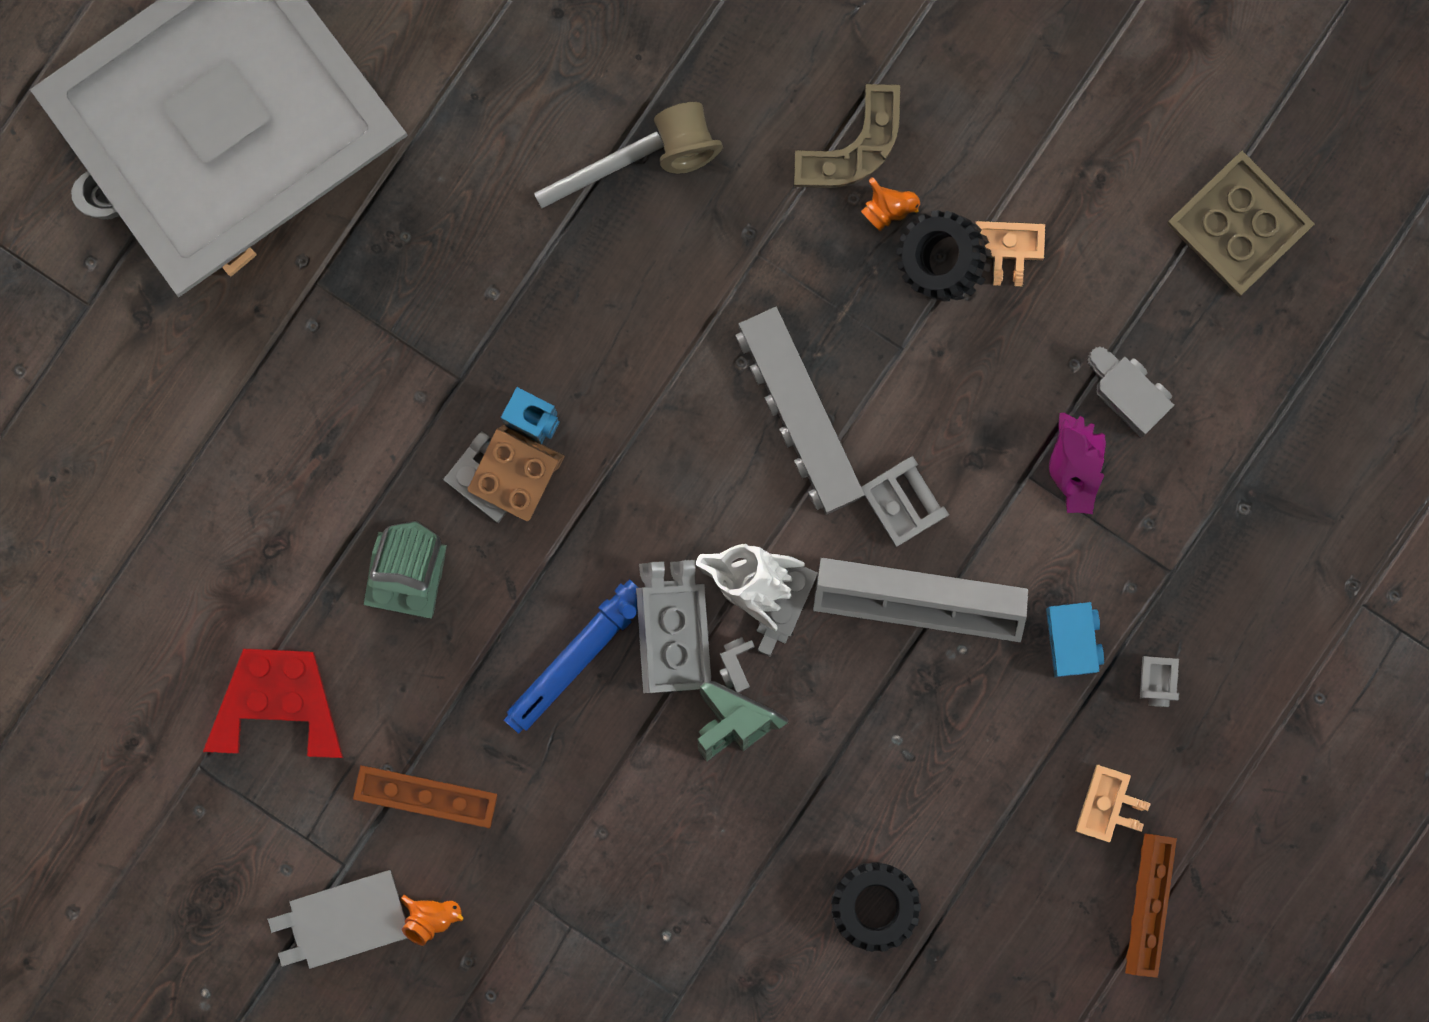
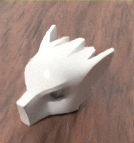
M740 544L720 554H700L697 558L696 566L703 574L714 578L717 586L730 602L745 610L765 626L777 631V625L764 611H778L781 607L774 600L790 599L791 589L784 582H792V577L787 574L786 568L804 567L805 563L790 556L768 553L760 547ZM738 558H744V559H745V560H741V561H737V562L732 563L734 560H736V559H738Z

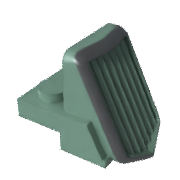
M418 521L391 525L384 532H378L371 556L364 605L432 619L447 545L441 544L439 536Z
M710 681L700 686L702 699L720 721L718 723L715 719L699 731L701 736L697 739L698 751L706 762L733 741L736 742L742 751H745L770 732L771 729H780L788 723V719L775 710L717 682Z

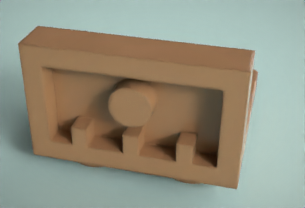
M502 425L496 429L471 480L468 492L525 521H529L553 473L559 469L565 456Z

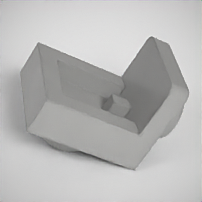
M743 637L724 645L726 652L720 654L725 668L719 670L726 687L729 689L734 687L738 693L749 689L750 686L736 656L755 648L752 640L745 643Z
M1142 657L1140 699H1149L1148 706L1169 707L1170 701L1179 700V693H1177L1179 659Z

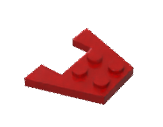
M243 649L203 752L239 753L241 719L309 722L307 756L344 758L315 652Z

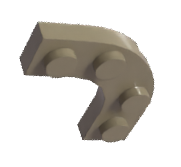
M866 84L863 129L855 142L849 146L834 151L795 150L794 187L838 188L855 184L874 173L887 159L896 141L900 119V85Z

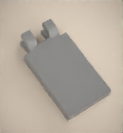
M695 560L670 562L671 575L674 581H664V562L639 564L640 576L645 584V587L636 588L643 693L700 689V686L704 683L711 681L705 585L695 584Z
M391 870L289 901L292 912L267 919L271 933L291 927L297 947L278 953L282 967L307 959L309 969L407 938L402 932L406 917Z

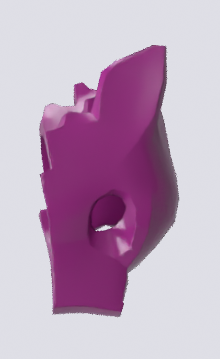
M1060 413L1059 435L1049 462L1050 476L1060 491L1066 496L1067 513L1093 515L1096 494L1104 478V474L1100 472L1104 463L1105 434L1093 433L1094 424L1090 423L1088 426H1085L1084 417L1079 416L1077 420L1066 413ZM1078 477L1081 481L1076 482L1071 478Z

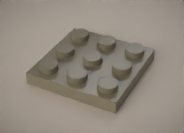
M1241 151L1167 222V225L1240 297L1315 223Z

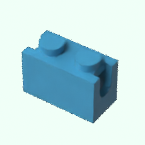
M516 387L501 416L505 426L541 444L545 437L548 439L553 437L560 422L555 406Z
M1091 602L1046 608L1054 678L1099 672V665H1104V653L1102 644H1096L1095 630H1100L1098 610H1092Z

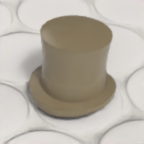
M687 102L669 107L658 113L654 118V123L662 138L665 154L660 157V165L667 172L680 174L697 170L712 161L723 149L720 140H712L707 128L703 105L699 102Z

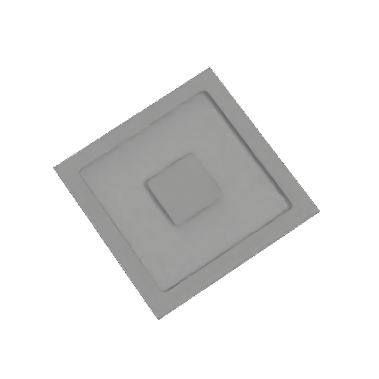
M157 0L30 89L178 298L408 136L307 0Z

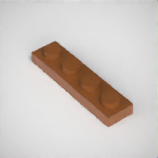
M360 765L353 800L491 828L498 794Z
M1144 833L1139 876L1136 883L1134 913L1131 919L1132 927L1129 949L1126 955V974L1158 978L1177 838Z

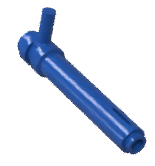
M630 579L624 585L621 583L614 590L616 594L610 600L605 599L598 607L600 611L507 710L508 716L504 721L518 734L523 729L527 731L620 630L624 631L632 623L630 619L635 617L636 612L638 613L636 588L639 587Z

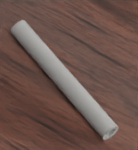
M656 131L535 192L534 195L542 209L663 148L664 144Z

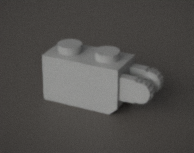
M1100 346L1092 349V352L1089 353L1090 355L1087 356V364L1102 379L1097 384V395L1140 438L1174 406L1170 401L1172 398L1170 392L1160 383L1154 385L1145 376L1148 373L1147 370L1136 359L1132 358L1129 361L1124 357L1119 361L1111 352H1107V349Z

